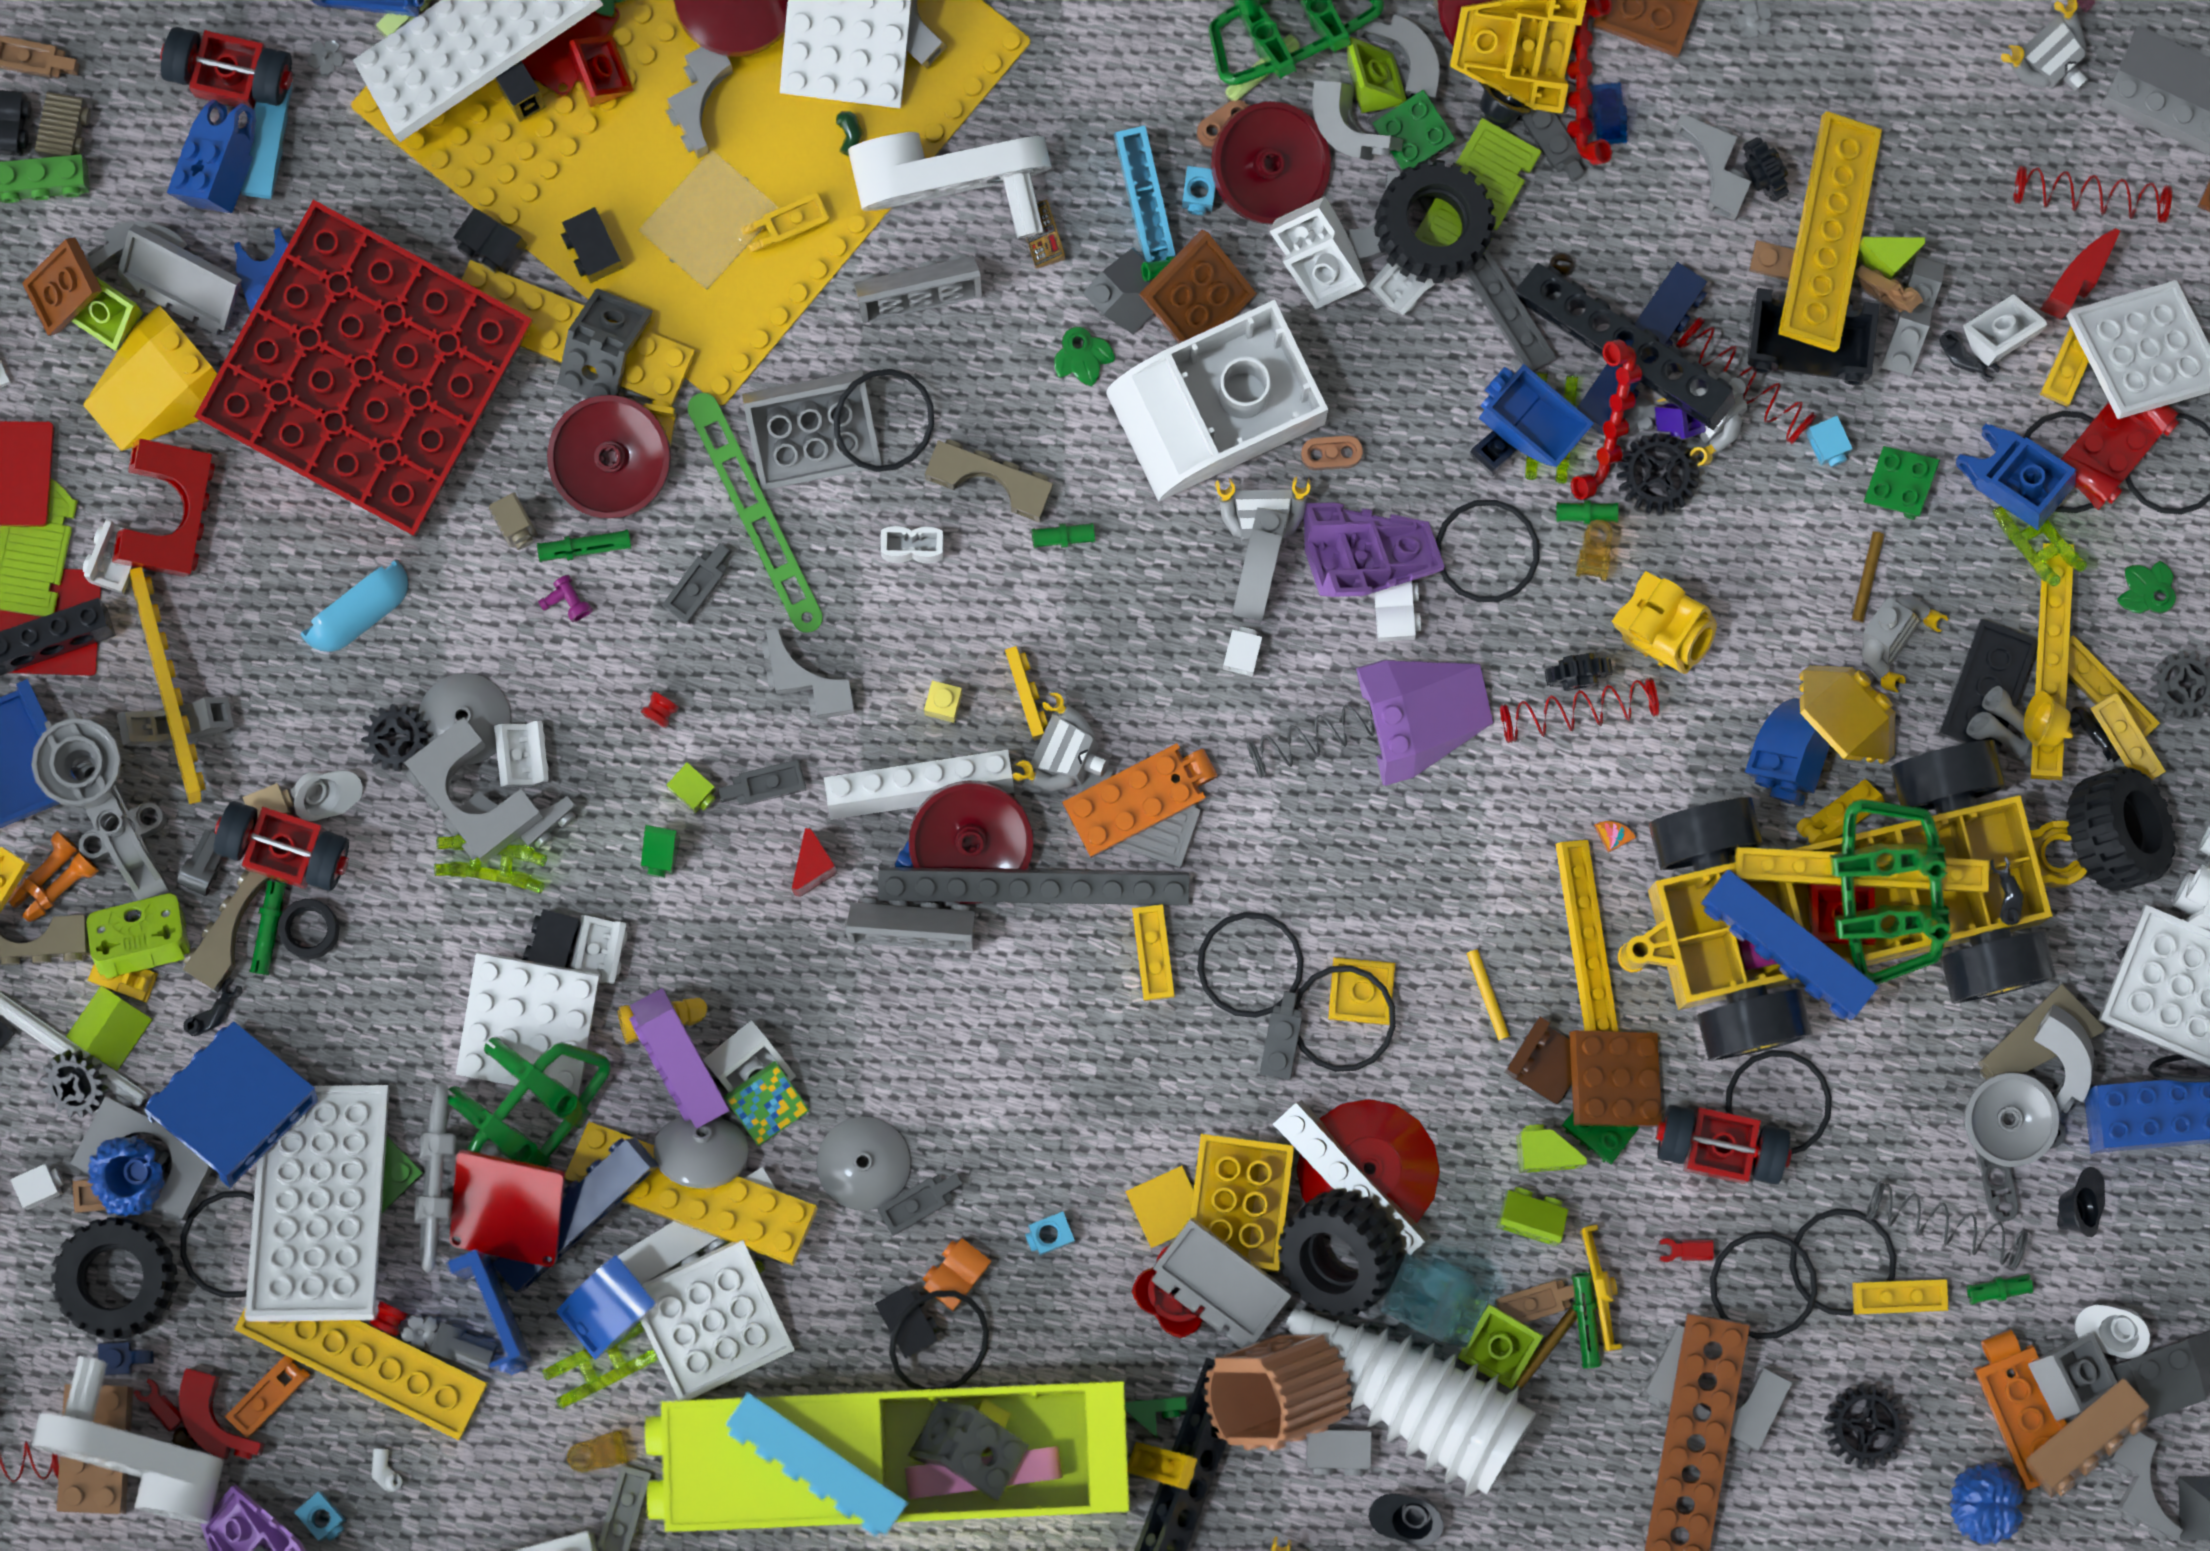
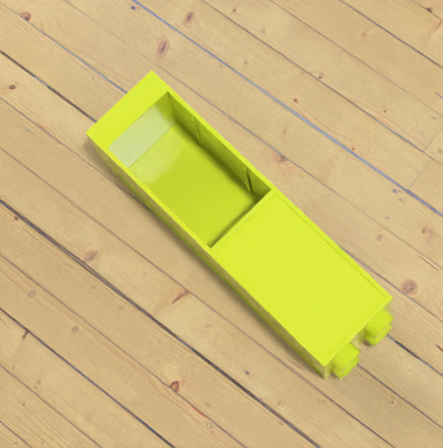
M1123 1382L757 1398L906 1501L908 1504L896 1522L1129 1512ZM743 1398L661 1402V1416L645 1417L647 1455L662 1456L663 1480L647 1482L649 1520H664L665 1532L862 1524L864 1522L855 1514L848 1518L834 1508L838 1502L828 1495L822 1500L808 1490L811 1484L802 1477L796 1482L781 1471L784 1465L776 1459H773L771 1463L764 1460L755 1453L758 1447L747 1440L743 1445L728 1434L731 1428L725 1424ZM985 1399L1011 1413L1005 1429L1029 1445L1027 1450L1059 1447L1063 1478L1006 1486L999 1500L990 1498L980 1490L916 1499L908 1498L905 1468L927 1464L917 1462L908 1454L938 1401L973 1407ZM992 1450L987 1454L982 1453L981 1457L993 1455Z

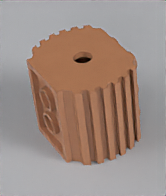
M1278 1334L1214 1358L1216 1365L1213 1369L1208 1370L1206 1377H1210L1209 1382L1205 1383V1389H1208V1394L1205 1395V1402H1209L1207 1412L1212 1414L1213 1419L1210 1421L1212 1426H1217L1219 1432H1216L1218 1437L1225 1439L1230 1445H1243L1245 1450L1257 1449L1262 1446H1267V1450H1278L1286 1447L1285 1442L1307 1439L1308 1433L1327 1431L1328 1425L1336 1423L1342 1417L1348 1415L1350 1409H1346V1405L1351 1403V1396H1348L1351 1384H1347L1346 1380L1349 1378V1374L1342 1367L1345 1366L1344 1360L1339 1359L1337 1356L1340 1353L1338 1349L1331 1347L1325 1341L1324 1334Z

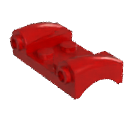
M2108 402L2061 458L2062 461L2076 469L2075 487L2089 499L2097 510H2100L2106 501L2112 504L2123 491L2119 488L2120 484L2163 433L2168 437L2179 424L2175 419L2179 413L2169 405L2117 419Z

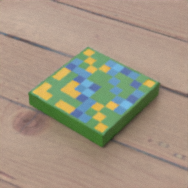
M776 1061L723 1096L757 1146H760L809 1112V1109Z

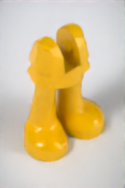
M701 998L671 1001L684 1026L699 1023L707 1013V1004ZM630 1005L619 1006L617 1013L625 1044L637 1042L639 1038L629 1020L630 1017L634 1016Z

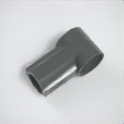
M205 830L192 858L186 860L177 878L178 884L203 896H207L211 891L208 888L212 880H216L218 875L217 869L224 857L214 852L216 834L209 830Z
M440 1322L430 1352L454 1361L458 1359L478 1368L489 1370V1364L493 1361L497 1344L466 1334L467 1331Z

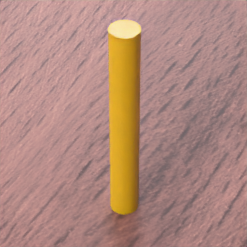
M1475 949L1467 952L1466 955L1498 1041L1508 1038L1510 1035L1479 951Z

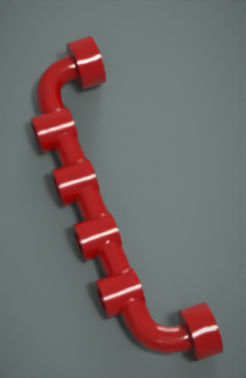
M1586 0L1582 24L1576 25L1571 49L1576 50V61L1570 62L1567 66L1569 77L1576 80V90L1569 92L1567 95L1568 105L1572 109H1576V120L1568 123L1567 132L1571 138L1576 139V146L1580 156L1589 160L1593 165L1608 163L1612 158V148L1604 139L1592 141L1588 144V135L1593 131L1592 122L1588 118V106L1593 101L1592 93L1588 89V76L1593 71L1592 63L1588 60V47L1593 42L1592 34L1588 30V20L1590 16L1598 18L1609 14L1612 9L1611 0Z
M1620 339L1607 342L1603 347V357L1606 363L1610 366L1623 364V367L1618 368L1616 371L1618 387L1616 394L1611 395L1609 399L1612 412L1610 420L1606 421L1603 425V432L1606 437L1603 447L1597 450L1596 455L1599 462L1597 472L1594 476L1590 474L1575 476L1571 481V491L1578 500L1593 497L1596 494L1597 488L1608 477L1611 464L1621 461L1623 456L1621 447L1617 445L1618 437L1624 436L1629 432V424L1623 418L1625 410L1635 406V396L1629 390L1631 383L1641 380L1642 370L1636 364L1637 356L1635 350Z

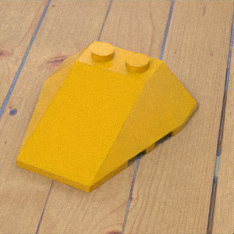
M1496 0L1461 6L1450 67L1483 84L1489 85L1508 97L1510 96L1524 103L1525 106L1533 110L1563 114L1569 86L1565 80L1575 26L1582 24L1586 0Z
M159 305L135 324L83 406L121 451L132 448L133 442L140 438L151 441L161 435L174 430L177 431L187 425L200 421L194 416L217 376V372Z
M1809 665L1799 674V679L1804 681L1799 686V690L1802 693L1804 692L1800 697V714L1843 759L1861 761L1864 757H1867L1866 760L1869 763H1873L1878 759V762L1884 765L1895 755V711L1891 708L1893 704L1886 695L1881 692L1878 694L1870 686L1871 680L1861 670L1856 671L1853 667Z

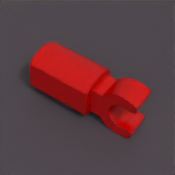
M1669 1238L1658 1241V1245H1668L1671 1248L1669 1256L1659 1257V1261L1663 1263L1670 1262L1676 1257H1681V1261H1713L1714 1245L1712 1239H1683L1680 1243H1675Z
M148 1379L146 1382L152 1390L150 1395L144 1396L139 1390H135L134 1395L139 1401L150 1405L148 1408L150 1412L170 1433L183 1422L180 1411L166 1395L161 1396L159 1394L158 1384L154 1380Z

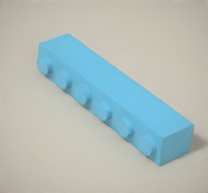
M750 1393L745 1395L725 1424L731 1428L728 1434L744 1445L748 1440L758 1448L755 1453L764 1460L771 1463L773 1459H776L783 1464L784 1467L781 1471L796 1482L800 1477L809 1482L811 1485L808 1490L822 1500L828 1495L838 1502L834 1508L848 1518L855 1514L864 1520L861 1527L875 1537L880 1532L887 1535L908 1504Z

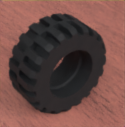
M1435 160L1433 165H1428L1427 161L1418 162L1415 168L1409 166L1402 170L1400 175L1394 177L1389 183L1376 209L1374 218L1377 220V223L1374 226L1375 236L1380 238L1377 245L1381 253L1387 252L1389 256L1386 261L1392 267L1397 264L1402 268L1400 274L1406 277L1410 273L1417 276L1416 281L1423 283L1426 282L1427 278L1433 279V283H1443L1445 278H1449L1451 281L1459 278L1464 271L1468 272L1477 261L1480 260L1491 242L1496 216L1491 213L1494 209L1492 199H1487L1485 196L1488 192L1487 188L1483 183L1478 186L1474 182L1477 176L1471 171L1467 175L1460 171L1462 166L1453 163L1451 167H1446L1444 160ZM1433 197L1449 203L1457 211L1462 223V232L1457 241L1442 247L1431 246L1420 241L1412 233L1407 222V212L1414 201Z
M2119 767L2082 779L2073 789L2067 803L2069 805L2066 811V819L2069 820L2067 831L2072 839L2071 847L2073 852L2077 853V861L2081 867L2087 870L2086 874L2090 879L2096 880V884L2111 891L2127 890L2162 878L2173 862L2172 857L2175 855L2176 849L2173 845L2176 839L2175 831L2172 828V823L2174 822L2172 815H2169L2167 810L2168 804L2165 798L2161 797V791L2157 785L2151 783V778L2131 767Z
M1332 1190L1329 1193L1323 1192L1308 1201L1283 1226L1284 1231L1280 1234L1279 1246L1282 1249L1278 1250L1279 1261L1284 1264L1281 1267L1284 1277H1288L1291 1281L1289 1284L1294 1292L1298 1291L1302 1295L1301 1300L1308 1305L1310 1303L1314 1304L1315 1309L1325 1313L1329 1310L1330 1315L1343 1316L1344 1314L1353 1316L1361 1311L1365 1312L1394 1286V1283L1401 1275L1404 1254L1399 1251L1403 1248L1401 1237H1397L1395 1233L1398 1229L1393 1221L1390 1222L1387 1219L1386 1215L1388 1213L1382 1207L1378 1209L1374 1206V1201L1365 1196L1362 1199L1359 1197V1193L1348 1191L1345 1194L1343 1190ZM1323 1233L1333 1234L1350 1246L1357 1258L1359 1273L1347 1271L1332 1260L1325 1248Z
M107 1217L105 1220L96 1219L90 1221L88 1226H80L73 1231L74 1236L70 1240L65 1239L61 1247L63 1250L60 1256H55L53 1264H56L55 1273H51V1283H55L53 1296L55 1301L59 1302L61 1306L59 1310L64 1317H68L72 1321L71 1324L78 1329L86 1331L88 1334L109 1339L131 1338L132 1335L148 1331V1327L152 1324H157L163 1318L161 1315L165 1309H170L173 1303L170 1299L172 1293H176L178 1285L175 1283V1275L178 1274L177 1265L173 1264L172 1261L174 1255L171 1249L164 1244V1239L141 1223L118 1217ZM109 1249H123L132 1253L139 1260L143 1269V1283L140 1292L131 1303L119 1308H107L98 1304L90 1296L86 1285L87 1271L91 1262L98 1254Z

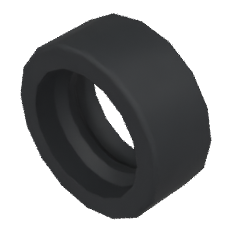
M305 898L294 901L285 908L279 918L278 933L280 941L289 952L300 958L315 959L323 957L333 949L339 937L340 927L337 916L327 905L315 899ZM315 911L322 915L326 921V936L316 946L303 947L292 938L290 931L291 923L301 912Z

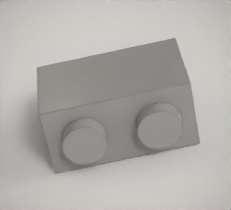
M1327 1430L1321 1433H1308L1306 1468H1313V1475H1332V1469H1345L1344 1475L1363 1476V1470H1371V1431Z

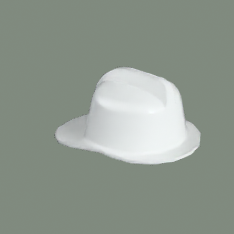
M347 770L328 773L315 771L304 774L297 781L295 787L290 789V792L295 799L294 808L296 814L301 819L310 822L345 813L360 800L363 786L358 776Z
M2092 1305L2081 1311L2075 1321L2077 1336L2080 1337L2093 1332L2103 1353L2132 1359L2142 1355L2150 1344V1332L2146 1323L2137 1312L2129 1308Z

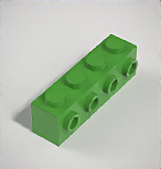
M82 154L0 162V201L3 203H16L20 199L26 198L47 200L50 199V196L58 195L73 198L80 196L81 193H90L88 163Z

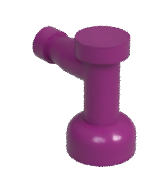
M564 575L553 583L556 590L547 597L538 600V603L543 611H546L550 608L549 606L566 599L570 606L568 617L573 623L591 614L593 609L588 602L580 601L571 585L572 579L570 575Z

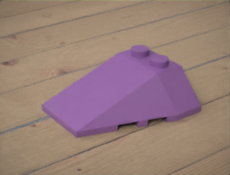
M1306 503L1304 514L1305 553L1320 596H1365L1444 570L1445 566L1429 522L1392 514L1390 518L1372 515V510L1363 508L1361 512L1343 509L1344 504Z
M1385 659L1356 668L1362 697L1368 700L1371 706L1381 754L1377 755L1376 758L1384 786L1414 778L1493 723L1481 666L1478 663H1433Z
M237 1485L231 1486L213 1508L210 1523L200 1524L209 1551H253L259 1545H262L267 1551H306L302 1543Z

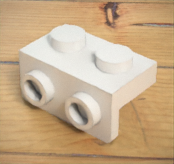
M1387 263L1368 284V287L1390 311L1404 315L1416 306L1418 298L1426 290L1433 287L1435 283H1433V279L1427 278L1425 283L1416 281L1417 276L1411 273L1406 277L1400 274L1402 268L1399 265L1395 264L1392 267Z
M106 519L103 527L99 526L94 537L96 545L92 555L88 554L84 561L83 572H85L84 576L89 583L124 595L130 580V569L135 567L112 562L117 532L125 528L116 526L113 521Z
M534 721L528 724L495 725L494 732L500 787H532L548 782L549 767L546 759L545 734L542 721Z
M581 915L570 969L601 974L599 983L614 984L621 971V962L619 961L621 949L624 948L627 941L626 923Z

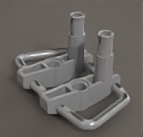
M439 1083L435 1088L430 1107L428 1132H421L419 1160H426L423 1195H416L414 1223L421 1224L419 1255L422 1269L427 1273L432 1272L435 1268L439 1225L451 1224V1199L441 1196L443 1163L456 1161L458 1152L460 1150H467L471 1141L456 1140V1135L446 1133L448 1086L445 1083ZM485 1143L480 1151L481 1154L508 1159L505 1155H500L501 1152L495 1144Z

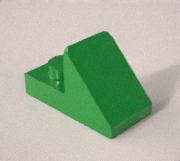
M1186 1397L1124 1402L1125 1412L1155 1438H1158L1155 1413L1161 1412L1162 1418L1181 1417L1180 1411L1187 1410Z

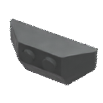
M2210 1330L2145 1353L2139 1357L2109 1366L2117 1383L2124 1378L2149 1406V1419L2147 1421L2206 1400L2210 1390Z

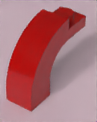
M185 1368L179 1390V1408L182 1421L194 1441L207 1452L222 1459H228L231 1448L235 1449L233 1455L252 1460L253 1454L262 1456L264 1443L231 1434L223 1429L216 1420L213 1400L220 1377Z

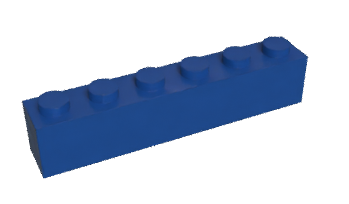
M1729 869L1721 876L1701 902L1705 906L1704 911L1708 916L1716 921L1721 919L1730 926L1729 931L1741 941L1747 939L1756 946L1754 951L1759 956L1768 961L1770 959L1774 960L1781 966L1779 970L1791 980L1797 978L1805 985L1804 990L1810 996L1817 1000L1820 998L1831 1005L1829 1007L1830 1011L1843 1020L1848 1018L1851 1021L1855 1018L1878 989L1876 984Z

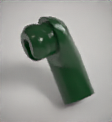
M842 111L836 117V124L843 128L846 137L839 151L849 157L848 149L860 143L863 130L857 115L851 111Z

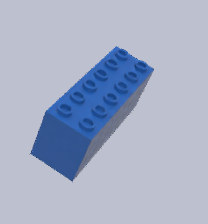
M2156 1080L2098 1085L2089 1089L2084 1100L2090 1154L2210 1143V1082Z

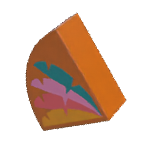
M1604 821L1594 824V828L1608 853L1636 839L1634 833L1621 823Z

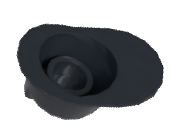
M1479 82L1484 89L1480 101V109L1492 124L1506 130L1510 124L1515 122L1520 114H1529L1531 112V108L1525 106L1524 103L1500 93V91L1485 83Z
M2095 1167L2085 1168L2081 1172L2076 1186L2059 1197L2057 1220L2059 1229L2081 1231L2086 1237L2096 1235L2105 1207V1181L2100 1171Z
M1390 1493L1377 1498L1369 1508L1368 1518L1371 1526L1377 1533L1385 1537L1411 1545L1427 1546L1436 1542L1443 1533L1444 1522L1440 1512L1424 1496Z

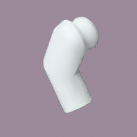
M373 1449L372 1479L383 1490L395 1492L401 1488L403 1482L401 1476L388 1466L389 1449Z

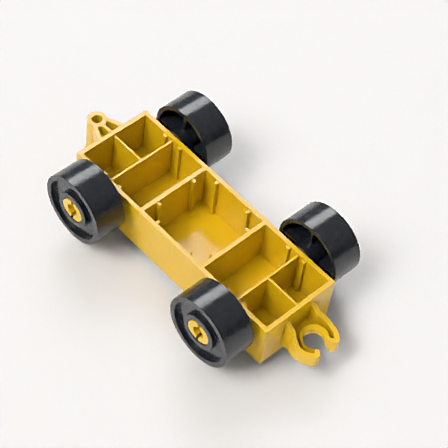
M1994 740L1975 741L1917 755L1892 765L1890 768L1900 805L1921 808L1927 811L1936 810L1937 815L1932 817L1939 834L1940 844L1945 846V858L1989 860L1987 893L1943 891L1944 906L1949 908L1950 914L1948 916L1951 926L1950 931H1948L1951 936L1944 943L1943 948L1966 942L1971 944V947L1946 954L1940 958L1952 1004L1993 997L2057 978L2045 931L2011 936L2010 932L2038 926L2053 917L2045 890L2046 886L2050 888L2067 887L2081 880L2086 874L2087 870L2081 867L2077 860L2072 861L2067 867L2056 868L2050 865L2045 857V850L2050 842L2054 840L2072 841L2067 831L2069 822L2051 821L2038 829L2030 830L2021 795L1977 805V798L1995 793L2006 787ZM1741 797L1712 802L1671 813L1649 822L1648 825L1659 869L1674 870L1693 866L1694 872L1655 881L1648 889L1656 926L1642 936L1631 938L1628 943H1625L1619 949L1617 960L1620 967L1627 972L1636 973L1641 971L1646 963L1667 966L1678 1011L1727 999L1728 1004L1697 1014L1708 1061L1724 1060L1761 1052L1813 1036L1801 989L1768 994L1767 989L1800 981L1797 978L1791 980L1779 970L1781 967L1779 964L1744 971L1738 940L1729 931L1730 926L1721 919L1716 921L1708 916L1704 911L1705 906L1701 904L1702 900L1728 869L1735 874L1733 856H1735L1737 847L1758 848L1764 844L1752 798ZM1913 820L1858 833L1855 835V849L1870 847L1878 843L1927 844V838L1921 821ZM1843 837L1790 850L1841 853ZM2004 856L2009 860L2010 867L2008 870L2011 876L2014 875L2023 892L2024 899L2021 918L2015 925H2006L2000 918L2005 893L1999 882L2001 881L1999 874L1995 873L1990 867L1992 858L1994 859V867L1997 870L2005 868ZM1744 881L1811 934L1808 884ZM1875 887V908L1881 905H1931L1930 890ZM1894 915L1885 916L1881 921V928L1891 927L1895 922ZM1923 932L1902 935L1892 939L1885 937L1876 938L1875 946L1862 945L1866 965L1869 966L1928 952L1931 948L1932 939L1928 938ZM1825 944L1854 967L1849 944Z

